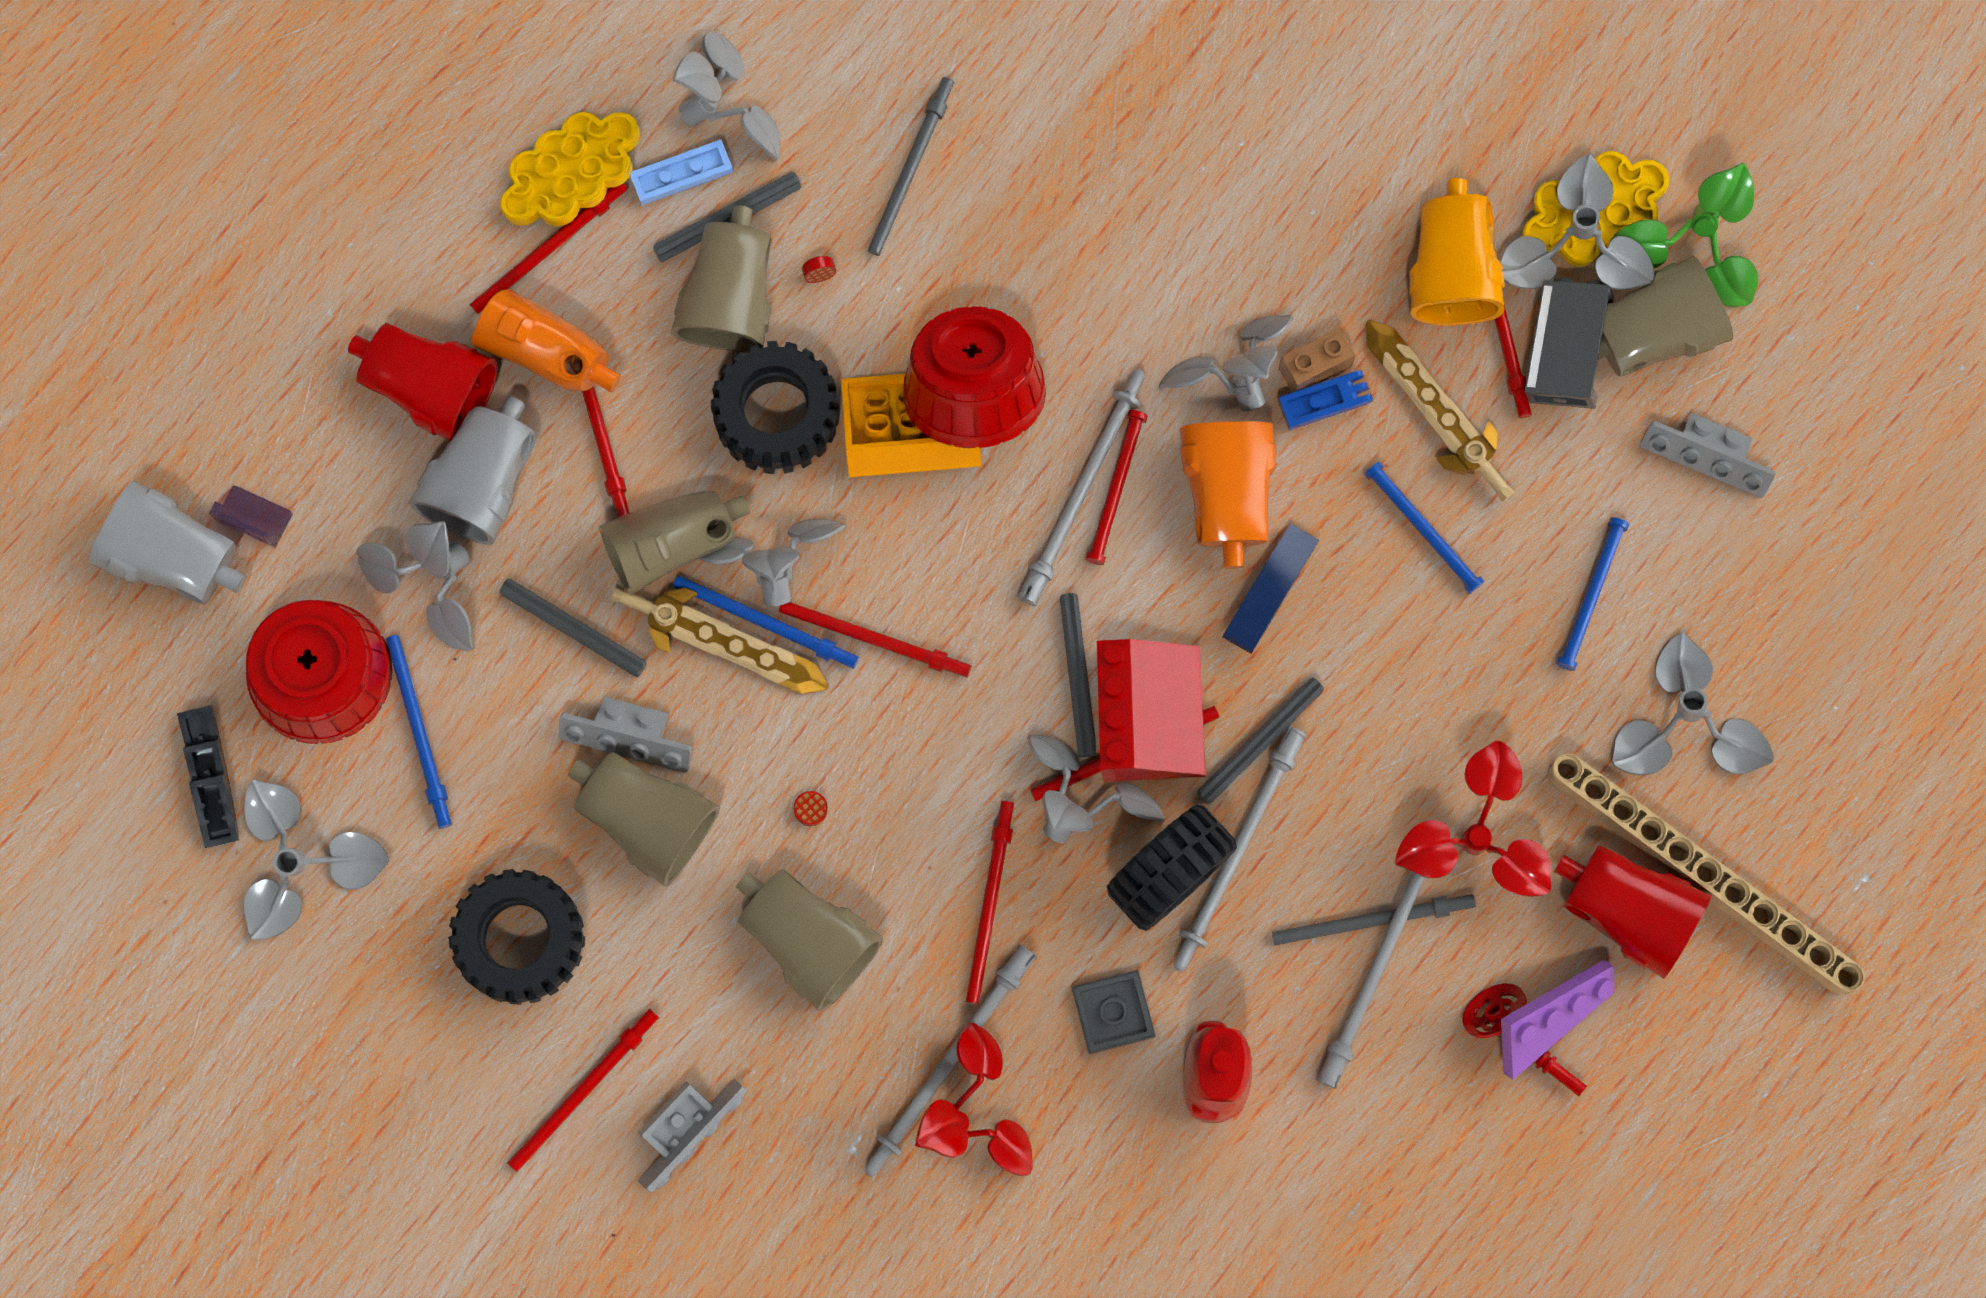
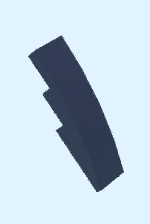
M1292 524L1289 525L1222 637L1252 654L1316 548L1319 539Z

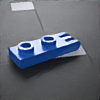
M1357 370L1280 396L1278 403L1289 431L1373 402L1371 394L1361 397L1357 395L1369 389L1367 382L1353 385V382L1364 377L1362 370Z

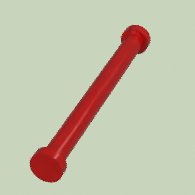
M1129 410L1128 427L1091 552H1087L1085 557L1086 561L1096 565H1104L1106 557L1103 555L1142 423H1146L1148 418L1147 414L1138 410Z

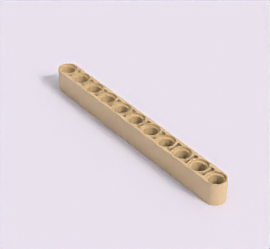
M1566 753L1560 755L1550 765L1548 778L1554 787L1674 876L1690 882L1693 887L1711 894L1710 902L1829 991L1836 995L1844 996L1858 990L1863 985L1865 974L1855 961L1579 757ZM1558 765H1569L1573 770V778L1565 779L1561 777L1558 772ZM1593 784L1597 786L1601 792L1600 799L1590 798L1585 791L1586 785ZM1614 805H1622L1627 809V820H1620L1614 815ZM1643 825H1649L1655 830L1656 839L1654 841H1649L1642 836L1641 827ZM1670 846L1681 848L1684 853L1683 861H1675L1671 858L1669 854ZM1699 866H1704L1710 870L1712 874L1710 882H1704L1698 877L1697 869ZM1726 887H1733L1738 891L1740 895L1738 903H1732L1726 898ZM1755 907L1761 908L1766 912V924H1761L1755 920L1753 916ZM1783 928H1788L1795 934L1794 945H1789L1782 939ZM1811 949H1816L1822 953L1824 958L1822 966L1815 965L1811 961ZM1840 970H1845L1851 975L1852 983L1850 987L1840 983L1838 979Z

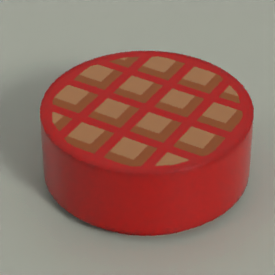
M818 256L805 262L802 266V272L806 282L819 283L833 277L836 273V268L831 257Z
M807 791L800 794L795 800L794 815L801 824L816 826L826 818L828 806L821 794Z

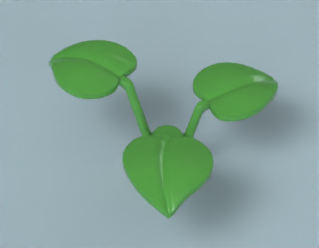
M1745 163L1714 173L1702 182L1698 192L1699 204L1695 207L1693 219H1687L1686 223L1671 238L1667 239L1668 230L1665 224L1651 219L1633 222L1617 231L1611 238L1612 240L1617 236H1624L1638 242L1646 251L1653 269H1655L1667 260V246L1673 245L1689 228H1692L1697 235L1710 237L1715 266L1708 267L1705 271L1722 304L1740 307L1753 302L1758 286L1756 267L1750 260L1741 256H1730L1721 262L1716 232L1720 216L1727 222L1735 223L1748 216L1752 210L1754 184Z

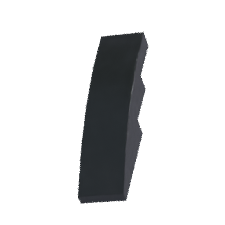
M213 705L179 712L177 716L185 744L183 751L191 779L189 786L204 846L209 848L239 841L232 792Z

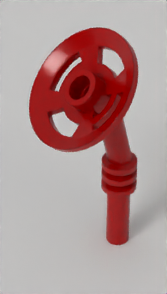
M1509 983L1497 984L1483 990L1465 1008L1462 1017L1464 1028L1471 1036L1477 1038H1490L1502 1034L1501 1019L1527 1004L1525 993L1517 985ZM1502 996H1513L1518 1000L1514 1003L1511 999L1502 998ZM1490 1001L1491 1004L1485 1008L1482 1017H1475L1481 1007ZM1481 1027L1486 1032L1479 1031L1476 1028ZM1549 1051L1533 1062L1536 1063L1535 1067L1537 1069L1542 1068L1543 1074L1548 1072L1578 1097L1587 1088V1085L1556 1062L1557 1057H1550L1551 1053Z

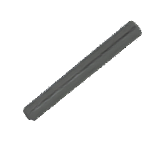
M790 172L656 243L653 246V250L657 258L664 262L700 243L706 223H730L734 206L748 207L753 210V215L800 190V180L794 172Z
M507 579L501 586L500 593L503 597L633 676L639 677L646 667L644 659L514 580Z
M1066 593L1060 596V606L1078 756L1086 758L1096 754L1080 610L1078 595L1076 593Z
M1310 678L1198 789V796L1205 803L1211 804L1323 692L1324 687L1315 678Z

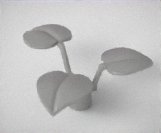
M715 31L708 32L703 37L702 47L709 62L699 53L691 52L680 61L673 77V82L679 83L695 93V95L679 105V113L682 119L688 125L695 127L706 118L713 122L718 118L740 114L742 115L740 119L741 124L750 138L774 161L778 160L780 156V135L774 120L767 112L756 105L751 106L749 110L745 107L715 112L718 107V101L721 98V88L718 83L724 78L725 74L733 81H737L743 75L744 66L739 52L729 40ZM711 64L717 69H719L718 75L716 77H714V71Z
M1591 154L1583 156L1572 164L1562 176L1557 188V198L1561 207L1568 211H1574L1570 227L1567 228L1566 233L1549 252H1547L1545 244L1535 237H1520L1511 242L1505 249L1501 259L1504 281L1522 289L1543 287L1544 280L1551 281L1556 274V266L1550 258L1556 255L1572 235L1584 240L1595 237L1598 248L1603 253L1596 261L1595 271L1599 280L1604 285H1609L1611 289L1628 290L1648 285L1653 281L1654 271L1651 260L1638 242L1628 237L1617 236L1611 240L1608 248L1603 243L1602 232L1597 229L1600 221L1599 212L1610 204L1613 197V186L1608 175L1601 169Z
M1275 315L1259 318L1248 323L1240 331L1241 340H1250L1249 350L1244 354L1230 358L1222 366L1225 373L1236 375L1233 378L1234 383L1231 384L1217 366H1212L1214 364L1213 358L1197 357L1183 361L1173 367L1160 382V391L1165 387L1191 386L1204 380L1209 374H1215L1226 386L1229 394L1235 393L1241 411H1252L1261 407L1266 400L1259 381L1260 378L1268 379L1271 365L1277 357V349L1274 346L1256 347L1259 340H1271L1281 334L1293 320L1292 315Z
M807 519L792 525L788 529V535L793 537L790 540L789 548L778 547L771 550L751 552L750 550L754 548L753 541L734 537L730 544L699 559L713 564H726L742 558L743 565L755 572L758 584H762L765 604L768 606H780L791 601L788 581L793 579L792 566L800 557L799 552L795 550L796 545L801 541L804 543L822 541L846 529V525L828 519Z
M445 521L420 523L408 529L406 533L407 547L412 557L419 562L404 568L396 567L395 555L381 544L365 543L357 548L356 554L358 555V562L364 576L380 592L391 593L399 587L397 575H403L420 568H426L436 578L446 579L435 597L436 603H431L426 608L429 626L442 642L452 648L465 651L475 648L472 643L471 624L466 611L456 601L443 599L450 585L457 580L455 573L469 564V555L463 546L458 543L449 545Z
M1681 632L1662 650L1655 668L1656 680L1664 691L1675 693L1682 690L1677 713L1661 734L1658 733L1657 728L1652 723L1636 720L1626 724L1616 737L1612 763L1619 770L1634 775H1649L1660 771L1669 763L1672 757V748L1663 739L1670 734L1681 719L1687 722H1696L1701 718L1705 719L1712 736L1718 739L1713 745L1712 756L1722 770L1731 774H1746L1771 764L1774 756L1767 739L1749 722L1740 719H1730L1724 723L1721 734L1717 731L1710 717L1711 712L1706 710L1708 699L1702 691L1712 678V663L1706 653L1694 644L1684 632Z
M1028 735L1027 739H1029V746L1033 754L1045 765L1053 769L1062 770L1063 780L1059 792L1048 790L1043 795V806L1048 820L1043 827V831L1050 839L1058 843H1066L1073 831H1089L1093 826L1091 817L1112 801H1119L1124 810L1137 817L1159 822L1165 821L1164 815L1155 800L1140 787L1129 783H1118L1115 787L1117 793H1112L1087 812L1065 796L1071 775L1070 770L1077 771L1080 768V762L1076 754L1066 744L1052 737Z
M252 780L250 782L244 803L246 823L251 833L262 841L272 840L280 834L279 851L273 858V866L276 872L280 874L279 878L282 881L280 886L272 879L260 880L254 883L246 892L243 905L251 939H265L279 935L298 920L302 909V899L298 893L286 889L288 887V876L301 873L306 864L332 863L330 867L332 879L346 889H358L368 885L388 864L389 857L382 846L374 839L357 832H345L334 837L330 842L332 857L306 858L301 850L287 848V833L285 829L295 826L300 818L301 807L298 798L291 790L283 786L259 780Z

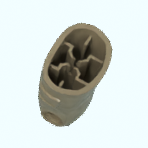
M734 206L730 223H706L697 262L687 285L679 292V298L675 307L674 314L676 317L671 333L677 339L699 346L733 352L740 351L741 353H749L748 346L758 343L759 349L764 348L765 333L769 329L771 307L766 299V268L770 253L771 234L764 230L750 227L752 209L745 206Z
M1691 256L1678 264L1672 263L1660 271H1655L1654 279L1650 284L1644 285L1621 300L1607 305L1598 360L1606 357L1619 377L1636 372L1656 362L1683 355L1694 357L1697 354L1713 350L1717 345L1733 340V329L1726 310L1705 269L1695 256Z
M701 491L671 498L628 513L600 525L599 531L618 578L628 594L632 595L675 569L714 553L730 544L735 537V530L731 521L750 514V510L743 495L723 503L714 491Z
M614 752L607 755L596 770L578 759L568 773L570 778L584 786L573 808L607 832L626 852L627 859L631 865L636 866L646 876L651 875L665 887L669 886L684 869L710 831L720 811L719 805L704 798L702 793L687 786L686 783H672L648 774Z
M783 869L773 875L765 885L749 872L736 886L739 891L751 900L737 922L755 937L776 960L783 970L786 984L790 985L801 998H806L819 1012L829 1008L846 992L872 961L882 945L883 936L866 925L867 921L847 907H837L814 895Z

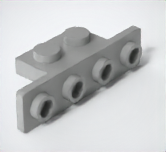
M1691 412L1682 432L1652 421L1640 444L1642 448L1760 498L1765 496L1776 474L1775 471L1746 459L1752 438Z
M604 697L594 721L567 713H562L560 716L558 733L560 740L591 747L606 753L614 752L621 756L663 766L671 770L688 772L690 767L692 747L662 739L668 724L669 713Z
M733 1079L709 1103L686 1081L638 1132L661 1154L638 1180L648 1192L651 1193L655 1189L664 1186L670 1179L673 1169L679 1163L686 1162L693 1155L695 1146L704 1137H709L716 1131L721 1118L727 1112L734 1111L741 1104L743 1095L747 1090L739 1082Z

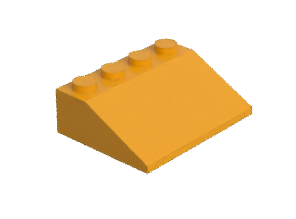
M905 374L841 379L849 478L982 466L981 449L979 447L960 448L940 443L932 439L931 436L928 437L914 425L915 423H912L903 402Z

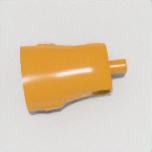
M1463 178L1448 180L1447 196L1431 199L1422 206L1417 263L1413 265L1409 272V295L1411 296V316L1424 324L1435 326L1476 324L1496 319L1503 314L1505 309L1502 290L1505 288L1503 266L1497 259L1494 248L1492 205L1487 196L1467 194V180Z

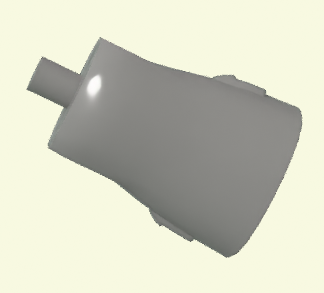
M508 396L500 412L481 406L470 410L439 459H435L427 464V468L417 483L418 487L409 501L410 506L432 523L445 521L447 531L481 544L492 545L502 522L506 520L510 506L513 504L512 495L516 483L536 440L534 431L518 421L525 408V404L515 397Z
M135 480L131 481L118 497L96 537L89 556L90 565L106 570L108 574L126 580L128 583L140 581L167 588L203 605L210 600L219 585L239 593L246 580V575L229 567L236 549L233 541L204 527L178 509V505L172 497L166 496L155 488L149 489Z

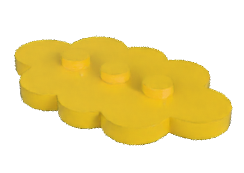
M578 112L566 119L561 130H550L541 134L535 143L534 150L524 151L516 155L510 163L509 176L513 185L503 193L500 200V209L506 220L513 225L524 226L541 218L548 225L564 226L575 219L580 208H590L600 204L606 195L607 188L623 184L631 175L632 161L627 153L633 150L640 140V128L635 118L628 113L616 112L600 120L592 113Z
M1615 151L1601 153L1595 158L1597 164L1608 175L1613 186L1612 200L1604 210L1599 212L1600 221L1597 227L1602 232L1601 237L1606 248H1608L1613 235L1623 227L1640 220L1651 219L1658 221L1659 210L1655 202L1664 196L1670 182L1668 171L1661 163L1655 160H1642L1632 165L1625 155ZM1554 180L1545 182L1538 188L1533 198V209L1536 215L1527 221L1522 231V237L1530 236L1540 239L1545 244L1547 252L1551 251L1566 233L1574 211H1568L1561 207L1557 198V188L1560 181ZM1572 235L1556 254L1559 253L1567 263L1573 266L1583 267L1593 263L1601 251L1598 248L1595 237L1584 240Z

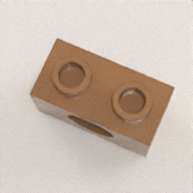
M1339 327L1282 356L1278 369L1291 392H1295L1319 384L1351 368L1356 355Z

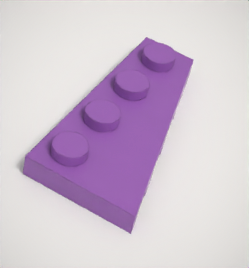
M1602 960L1501 1019L1503 1072L1512 1080L1515 1079L1614 993L1613 965Z

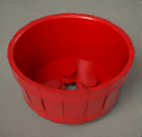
M967 306L941 313L934 317V320L931 319L925 324L913 342L910 363L904 377L903 402L907 415L922 433L928 437L931 436L932 439L950 446L954 445V447L984 448L1014 439L1022 434V431L1025 432L1037 420V416L1040 415L1044 407L1046 398L1043 370L1035 356L1030 336L1016 319L996 309H988V307L971 306L968 308ZM970 345H976L977 350L982 352L976 353L973 358H970L966 352L962 351L963 349H969Z
M302 600L278 608L260 623L249 642L246 654L247 687L250 698L258 713L271 728L274 727V730L281 735L307 744H318V742H321V744L333 743L343 740L344 737L348 738L365 727L366 723L369 724L382 708L381 705L385 703L389 694L393 671L392 659L389 657L391 655L384 637L380 635L382 633L363 614L341 603ZM310 650L312 656H317V662L311 663L310 669H304V665L297 661L298 657L304 656V651Z

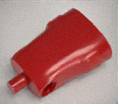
M388 323L383 324L378 329L371 341L355 335L348 346V353L362 359L357 371V383L390 399L409 414L417 427H421L434 436L439 435L449 442L460 428L470 410L478 406L486 407L497 380V361L494 358L478 353L477 349L461 344L459 341H446L445 343L433 341L408 333Z
M1599 845L1595 848L1585 866L1563 855L1554 870V873L1574 884L1563 907L1592 925L1620 946V951L1625 959H1630L1642 969L1647 968L1663 979L1668 975L1680 957L1712 897L1711 894L1693 887L1690 882L1671 873L1661 874L1644 868Z
M1204 1021L1194 1030L1186 1049L1183 1070V1095L1185 1104L1193 1117L1206 1123H1221L1234 1118L1243 1109L1248 1099L1252 1080V1057L1248 1042L1239 1030L1227 1028L1226 1024L1220 1021Z

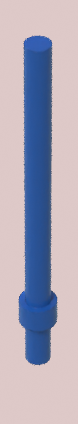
M677 575L674 580V588L680 589L685 587L697 592L696 598L816 652V656L826 661L832 659L852 669L858 663V656L836 647L837 643L827 638L822 640L680 575Z
M399 635L387 637L386 641L428 789L425 790L428 804L433 806L439 829H444L452 826L446 805V800L448 799L445 785L440 784Z

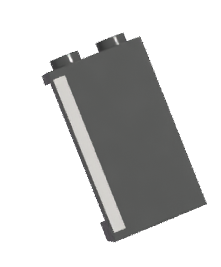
M1555 278L1554 281L1544 280L1525 386V394L1530 403L1596 408L1597 394L1593 387L1607 304L1614 301V295L1609 285H1604L1598 280H1589L1586 283H1574L1567 278Z

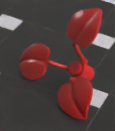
M1495 740L1476 752L1469 759L1465 768L1464 776L1468 788L1478 796L1488 795L1477 824L1470 826L1464 832L1461 839H1450V830L1444 822L1437 820L1424 821L1412 828L1404 837L1398 848L1395 864L1422 877L1441 878L1449 874L1457 863L1458 853L1453 845L1456 844L1463 847L1471 855H1479L1486 850L1488 853H1497L1502 856L1494 862L1492 874L1496 882L1503 889L1521 896H1543L1551 891V866L1545 849L1533 840L1519 839L1513 841L1506 852L1503 848L1491 845L1492 834L1484 826L1494 797L1502 801H1509L1516 796L1522 785V769L1517 756L1505 743Z
M969 1022L958 1037L956 1051L962 1067L969 1074L977 1075V1079L954 1105L947 1100L939 1099L928 1106L918 1128L915 1146L932 1150L945 1157L955 1158L966 1151L968 1138L988 1136L991 1139L987 1148L993 1161L1009 1173L1027 1176L1031 1174L1033 1168L1032 1150L1029 1138L1019 1124L1012 1120L1004 1119L995 1125V1131L992 1129L968 1131L969 1119L964 1112L958 1111L984 1082V1077L995 1080L1000 1077L1003 1069V1057L996 1040L984 1028Z

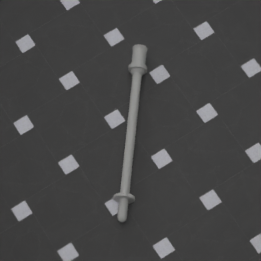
M1141 369L1133 371L1123 392L1114 391L1112 397L1118 403L1040 560L1030 563L1028 567L1029 574L1020 593L1017 595V598L1026 604L1030 601L1029 605L1036 606L1047 581L1052 580L1054 576L1052 563L1129 408L1138 409L1141 404L1135 398L1145 377V373Z
M1288 726L1276 752H1271L1269 756L1271 769L1235 839L1237 849L1223 863L1190 931L1181 930L1179 936L1185 939L1174 961V968L1177 971L1182 972L1187 968L1197 946L1206 948L1207 942L1202 936L1283 774L1289 770L1292 771L1296 765L1294 759L1307 737L1302 731Z
M1414 872L1409 879L1338 1041L1333 1042L1332 1045L1329 1044L1326 1049L1329 1053L1316 1080L1334 1089L1337 1088L1347 1061L1351 1062L1354 1055L1351 1054L1353 1039L1424 882L1425 877Z
M1018 945L1017 950L1004 968H999L995 973L997 975V983L969 1021L970 1023L983 1027L1005 994L1014 988L1018 989L1020 987V979L1037 958L1034 953L1024 946ZM958 1038L887 1137L878 1135L875 1138L881 1145L865 1167V1173L868 1176H875L892 1152L898 1156L902 1154L901 1149L897 1145L958 1062L956 1051Z

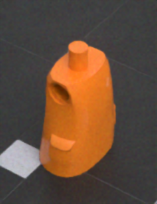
M502 290L490 299L481 313L472 335V345L475 348L524 367L566 390L575 392L587 391L597 384L609 392H613L621 378L620 374L606 367L609 354L592 337L562 317L513 290ZM580 360H582V362H583V368H582V369H581V366H580Z
M1235 421L1196 423L1182 426L1179 429L1182 448L1180 449L1182 470L1189 479L1194 501L1198 545L1223 547L1224 568H1243V546L1260 545L1268 541L1270 475L1273 474L1277 466L1274 425L1268 422Z

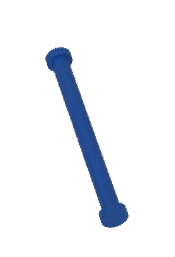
M1377 462L1364 474L1367 479L1370 480L1372 478L1463 581L1467 586L1465 590L1471 594L1485 582L1482 577L1479 576L1477 578L1384 473L1382 470L1384 466Z
M1611 517L1608 526L1610 530L1563 655L1559 656L1556 661V665L1570 671H1575L1576 656L1622 533L1626 532L1629 527V523L1623 519Z

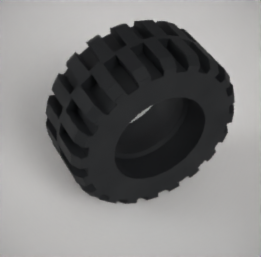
M767 341L768 347L759 349L758 343L748 346L749 353L743 355L739 351L732 356L733 363L730 366L724 364L719 371L720 380L715 381L712 388L714 396L711 399V411L719 439L724 448L727 447L729 449L730 455L735 460L745 461L746 467L752 470L761 467L764 473L774 474L775 469H783L785 474L794 472L793 466L801 464L802 468H805L812 464L811 458L814 455L820 458L826 451V443H832L836 435L835 427L839 425V401L832 375L828 374L827 366L822 360H815L813 352L806 348L801 352L797 350L796 344L786 342L785 347H778L777 341ZM783 382L791 384L801 390L806 398L807 411L805 416L795 427L788 431L765 433L752 427L745 417L744 407L749 396L757 388L768 383Z
M1196 804L1154 837L1116 874L1107 885L1108 896L1138 929L1147 931L1180 905L1237 849L1236 840L1205 806Z
M514 869L503 870V874L495 876L493 873L485 876V882L479 886L474 883L468 889L470 894L465 900L460 898L456 905L458 909L456 917H451L449 927L452 929V936L448 937L449 947L453 950L454 956H452L455 966L459 968L462 976L469 984L482 994L499 1002L505 1001L510 1004L521 1005L522 1002L526 1001L530 1003L541 1001V997L547 994L552 996L559 991L558 987L564 981L566 983L569 982L573 977L571 972L575 966L579 967L582 959L580 952L581 948L585 947V936L582 932L584 924L582 917L577 911V906L568 894L554 883L552 879L544 875H537L534 871L523 869L522 872H516ZM517 905L528 906L537 910L546 920L549 929L547 947L543 954L527 967L521 969L503 967L496 963L488 953L485 942L488 927L492 920L503 910Z

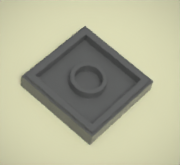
M1138 970L1071 988L1089 1055L1156 1037Z

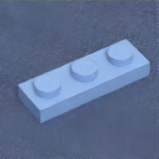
M720 139L632 171L630 177L641 206L731 174L733 173V168Z

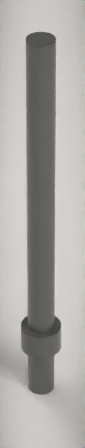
M942 78L934 98L929 99L925 109L926 117L868 248V252L873 255L880 256L938 119H942L947 109L945 103L954 85V81L949 78Z
M1470 894L1449 899L1446 896L1432 898V902L1413 905L1407 920L1433 915L1435 918L1450 916V912L1475 908L1474 895ZM1396 909L1272 932L1273 943L1275 946L1390 924Z

